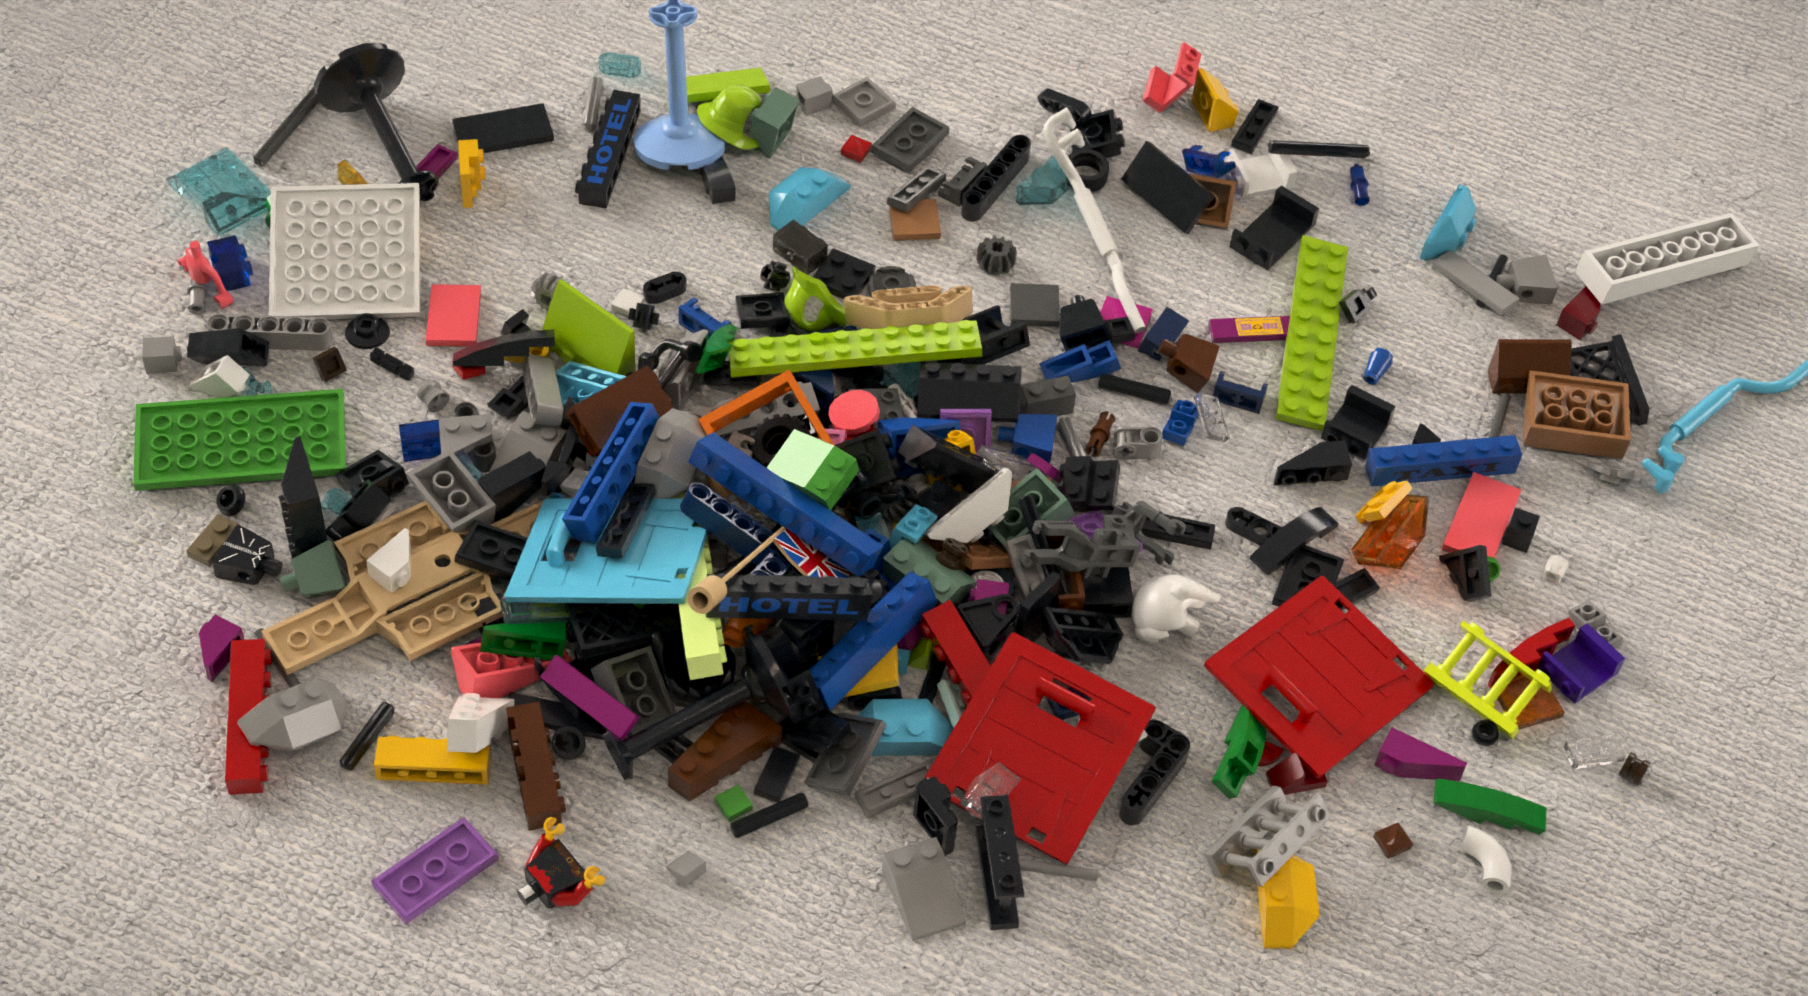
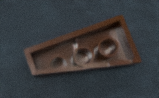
M540 702L506 707L509 739L528 830L544 828V822L549 817L556 818L553 826L559 823L562 824L561 813H566L564 797H558L557 790L561 789L558 772L553 773L552 766H556L553 749L549 750L548 743H551L548 726L544 727Z

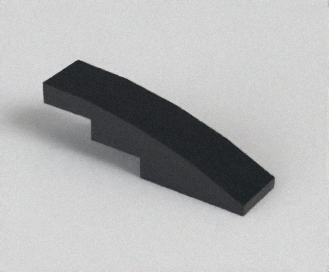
M554 329L524 331L476 343L453 354V366H504V356H529V347H555Z

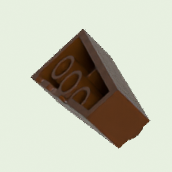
M747 701L724 712L668 768V787L690 802L719 784L720 779L728 774L732 776L738 772L744 764L751 760L754 762L762 757L765 751L774 748V746H780L782 744V726Z

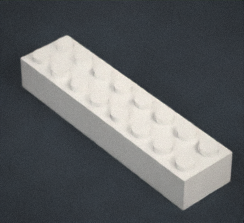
M1729 213L1587 250L1584 252L1575 272L1602 305L1746 266L1751 261L1759 244L1736 217Z

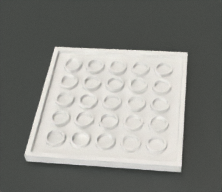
M419 183L271 187L269 316L355 319L360 314L370 313L377 318L420 317Z

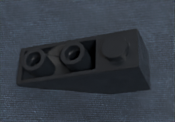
M1320 442L1277 467L1274 485L1348 480L1352 462L1346 442Z

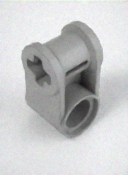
M1120 426L1114 430V438L1116 439L1115 456L1120 459L1151 460L1157 458L1161 452L1162 432L1160 429L1152 426Z

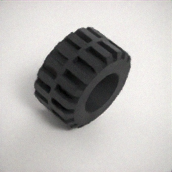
M775 414L772 419L767 417L763 419V424L758 423L755 426L756 431H751L749 435L755 440V445L747 443V446L753 452L752 458L767 468L775 455H772L773 452L785 443L794 429L810 436L812 435L806 424L800 421L798 417L793 416L791 418L789 414H784L783 417H780L779 414Z

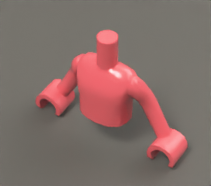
M192 241L190 247L185 250L186 255L177 260L178 264L183 266L186 272L189 271L192 280L198 284H205L213 279L219 291V294L214 296V301L216 303L219 302L223 309L232 304L234 300L225 289L218 272L202 254L200 243Z

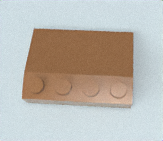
M1529 371L1523 424V446L1623 459L1631 441L1628 383Z

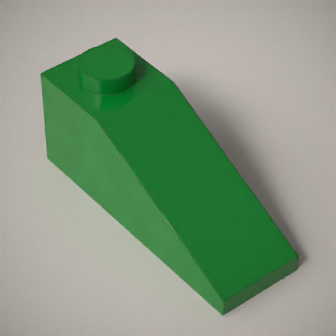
M529 619L484 626L480 652L527 658L538 657L539 659L551 661L555 655L562 658L566 640V621L532 622Z

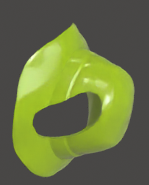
M742 85L729 86L723 89L712 102L699 104L697 108L698 117L709 131L739 149L760 147L755 138H748L743 133L744 124L750 112L755 108L759 109L761 107V96L757 92Z
M792 266L794 279L785 297L784 304L793 321L799 327L811 332H817L833 323L845 327V309L831 295L825 283ZM811 296H815L824 305L820 310L817 320L808 322L804 318L805 305Z

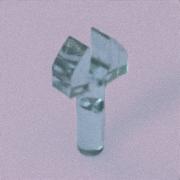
M242 367L250 374L246 380L247 385L250 387L249 390L245 391L246 396L258 395L257 392L273 394L272 385L268 380L259 383L247 367Z

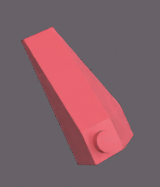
M481 643L451 647L457 682L462 694L477 693L480 697L502 698L510 692L517 691L540 680L534 669L535 658L480 652ZM564 649L562 658L568 663L572 662L573 659ZM540 659L542 667L547 668L551 660Z

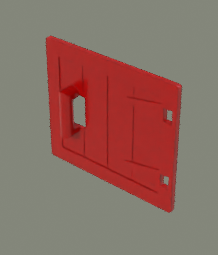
M1324 576L1318 577L1204 663V667L1291 754H1298L1301 763L1317 779L1321 778L1429 692L1435 685L1414 662ZM1339 601L1348 612L1344 613L1335 603ZM1397 657L1407 669L1403 670L1393 660ZM1273 685L1300 712L1298 718L1291 723L1261 693Z
M1012 632L924 779L935 776L941 784L944 783L950 790V803L983 820L980 797L1009 795L1015 838L1067 865L1155 713L1156 707ZM1053 679H1055V680L1059 681L1060 683H1062V684H1064V685H1066V686H1068V687H1070V688H1072V689H1074V690L1080 692L1081 694H1083V695H1085V696L1091 698L1092 700H1091V701H1088V700H1086L1085 698H1083V697H1081V696H1079V695H1077V694H1075V693H1073V692L1067 690L1066 688H1064V687H1062V686H1060V685H1058V684L1052 682ZM1043 696L1079 714L1080 720L1077 726L1074 727L1038 708ZM956 788L970 795L967 803L952 795ZM1032 829L1046 836L1043 844L1027 836Z

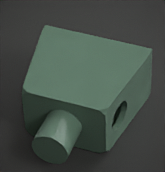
M330 540L293 558L291 563L294 573L280 577L285 592L300 588L302 596L306 599L338 594L347 586L335 545Z

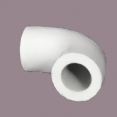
M1468 825L1460 851L1475 857L1481 863L1484 870L1482 886L1487 891L1495 894L1507 893L1511 886L1512 865L1506 850L1493 836Z

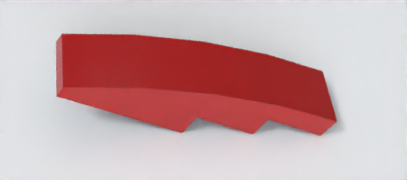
M1569 617L1550 625L1527 638L1509 654L1533 671H1536L1543 653L1548 651L1553 655L1557 644L1569 640L1575 624ZM1503 660L1494 668L1487 684L1490 689L1509 666ZM1518 672L1511 681L1524 677V675Z

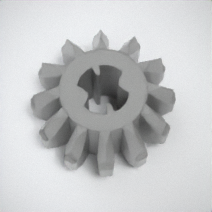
M545 272L533 282L530 295L535 298L534 303L541 306V310L546 309L548 311L557 282L560 279L563 280V276L558 277L555 272L551 274Z

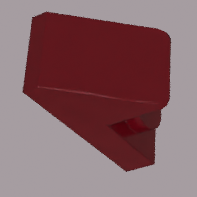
M1297 753L1292 754L1266 771L1270 787H1281L1284 795L1324 788L1328 783L1325 774L1317 779L1301 763Z

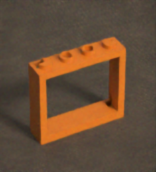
M790 370L698 419L707 436L792 390L819 438L834 445Z

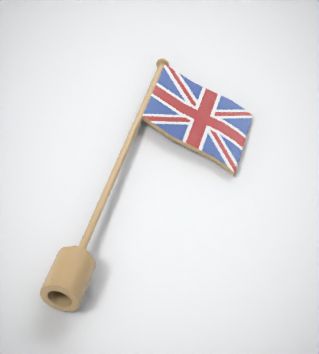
M782 526L722 579L714 575L705 577L689 591L687 601L691 609L697 613L705 614L711 611L726 597L727 586L725 583L772 542L802 575L808 577L833 576L847 578L851 574L845 567Z

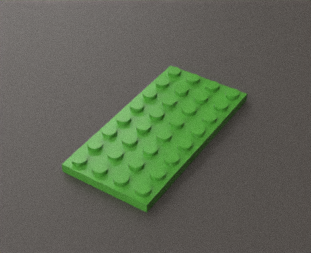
M332 389L136 404L135 491L281 480L283 479L294 439L298 436L301 437L313 477L332 476L342 470H346L344 390Z

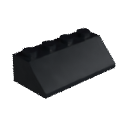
M921 361L917 417L940 419V409H991V421L1018 423L1022 367Z
M913 424L897 451L905 457L904 462L909 466L918 469L920 465L924 467L923 471L935 478L941 475L943 476V481L954 487L958 483L962 485L961 489L969 494H972L1001 470L990 461Z

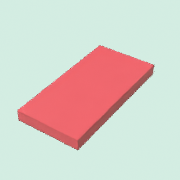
M1473 472L1443 543L1442 550L1451 553L1483 545L1486 546L1487 556L1494 558L1521 489Z

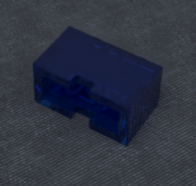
M236 235L208 241L207 246L212 266L218 272L225 289L232 291L251 286L249 276L253 275L250 261H245L244 258H247L244 244H239Z

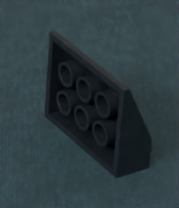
M300 436L294 439L281 482L283 495L278 496L285 533L289 543L288 548L292 559L328 541L320 496Z

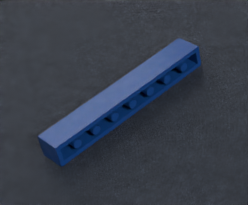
M714 432L697 441L688 461L694 467L856 576L860 577L874 567L883 545Z

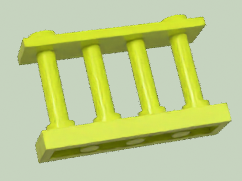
M1462 621L1460 627L1466 635L1442 665L1438 664L1436 667L1430 662L1424 669V673L1434 683L1479 716L1495 723L1501 732L1513 740L1519 732L1516 718L1540 688L1550 693L1552 690L1551 683L1549 682L1550 678L1539 669L1533 671L1483 635L1484 630L1472 622L1469 625ZM1476 641L1485 647L1487 651L1466 678L1457 682L1450 677L1452 674L1450 671L1472 643ZM1497 656L1509 666L1486 696L1482 695L1479 698L1472 693L1474 690L1472 686ZM1520 672L1531 682L1511 708L1501 714L1494 709V702L1515 675Z

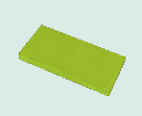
M761 67L686 76L688 103L714 100L723 89L734 85L749 87L758 94L770 92V84Z

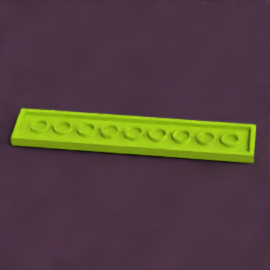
M1302 235L1275 419L1323 431L1327 417L1341 307L1339 302L1342 300L1348 253L1347 246Z
M962 320L952 323L938 322L928 325L913 324L904 327L888 326L880 329L864 328L855 331L839 330L831 333L815 332L807 335L790 334L783 337L766 336L759 339H737L729 342L732 345L729 351L731 377L784 373L787 370L801 372L982 356V345L977 320Z

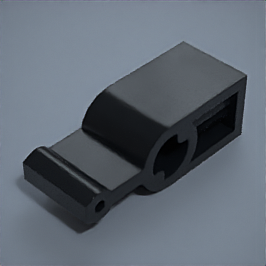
M368 479L342 508L334 522L327 527L326 535L336 542L368 527L392 499Z

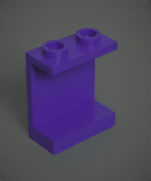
M1586 623L1579 628L1575 640L1557 653L1551 655L1548 651L1544 652L1537 669L1544 672L1560 692L1576 704L1617 675L1624 663L1625 657Z

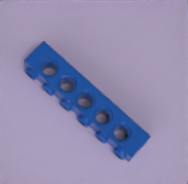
M630 402L566 510L562 520L574 540L596 542L635 476L637 464L657 420L660 418L653 404Z

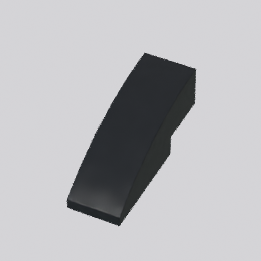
M722 156L713 163L699 168L706 192L710 195L712 204L736 201V187Z

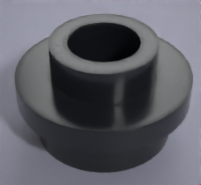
M1481 720L1473 726L1471 735L1478 744L1491 746L1497 742L1499 731L1496 724L1492 721Z

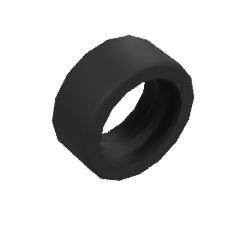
M1091 149L1077 150L1068 156L1075 168L1089 166L1099 171L1097 175L1093 176L1079 174L1086 188L1090 189L1091 192H1095L1105 186L1109 173V162L1105 156ZM1064 173V180L1066 181L1067 185L1073 189L1069 179Z

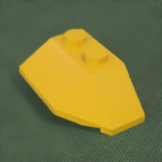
M1253 848V855L1255 856L1260 850ZM1293 854L1263 886L1257 885L1263 947L1266 949H1292L1320 917L1314 866Z

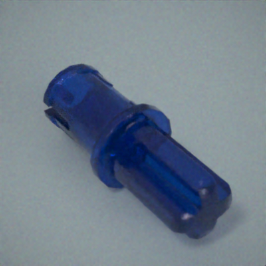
M1354 164L1353 167H1350V188L1354 192L1355 204L1365 206L1370 202L1367 190L1369 183L1365 179L1363 166Z

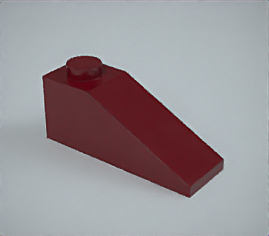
M1587 286L1563 308L1556 326L1579 340L1586 334L1591 335L1598 325L1596 319L1600 312L1601 303Z

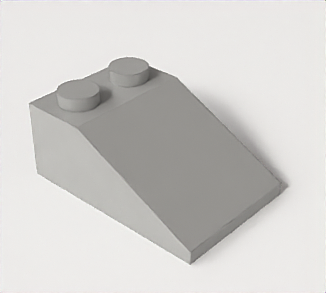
M523 411L509 429L489 473L529 451L537 459L540 458L545 466L548 460L557 461L563 448L567 430L560 427L555 428L533 424L531 414ZM539 490L534 495H532L525 503L530 504L536 496V494L539 492Z
M937 837L883 853L882 872L912 941L966 924L948 862Z

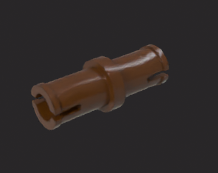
M1108 411L1100 413L1097 424L1090 431L1091 437L1085 447V451L1089 455L1092 448H1094L1092 457H1097L1101 454L1104 443L1110 438V429L1115 422V416L1111 413L1109 419L1106 420Z

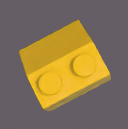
M1198 68L1191 102L1207 130L1213 132L1234 127L1236 117L1238 116V108L1231 101L1228 90L1223 87L1220 80L1203 68Z

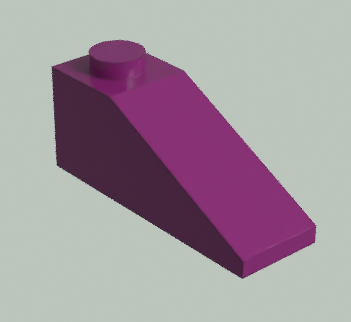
M1392 727L1379 750L1374 766L1381 768L1386 773L1402 778L1432 780L1439 778L1460 781L1467 762Z

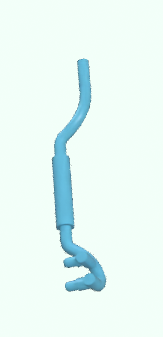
M1808 359L1788 376L1778 381L1760 382L1745 378H1735L1725 386L1720 385L1674 422L1669 428L1670 431L1661 438L1659 449L1657 450L1658 454L1662 456L1663 468L1660 465H1656L1649 458L1642 462L1643 467L1657 480L1654 486L1655 491L1659 494L1666 493L1674 481L1675 474L1685 461L1681 453L1673 452L1672 444L1687 437L1732 399V395L1738 390L1761 394H1773L1789 390L1808 375Z

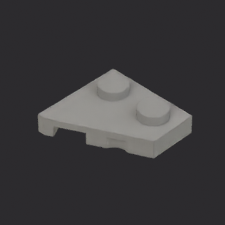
M491 414L439 418L441 454L448 450H451L454 454L461 451L466 454L476 446L484 445L493 440Z

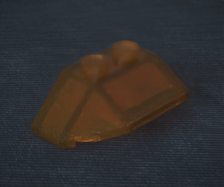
M1406 495L1385 519L1372 521L1351 549L1359 565L1401 569L1425 537L1429 505L1428 496Z

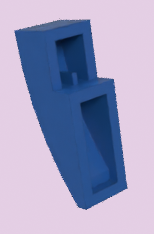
M1109 340L1089 349L1084 344L1039 363L1046 380L1069 376L1071 383L1097 378L1102 373L1110 374L1121 369Z

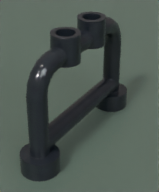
M666 339L658 343L650 353L643 352L639 356V360L642 358L652 359L654 370L658 367L659 357L667 349L677 351V354L658 378L661 388L664 389L684 360L694 363L701 358L703 350L700 344L693 341L682 343L674 339ZM628 372L625 376H628L634 372Z

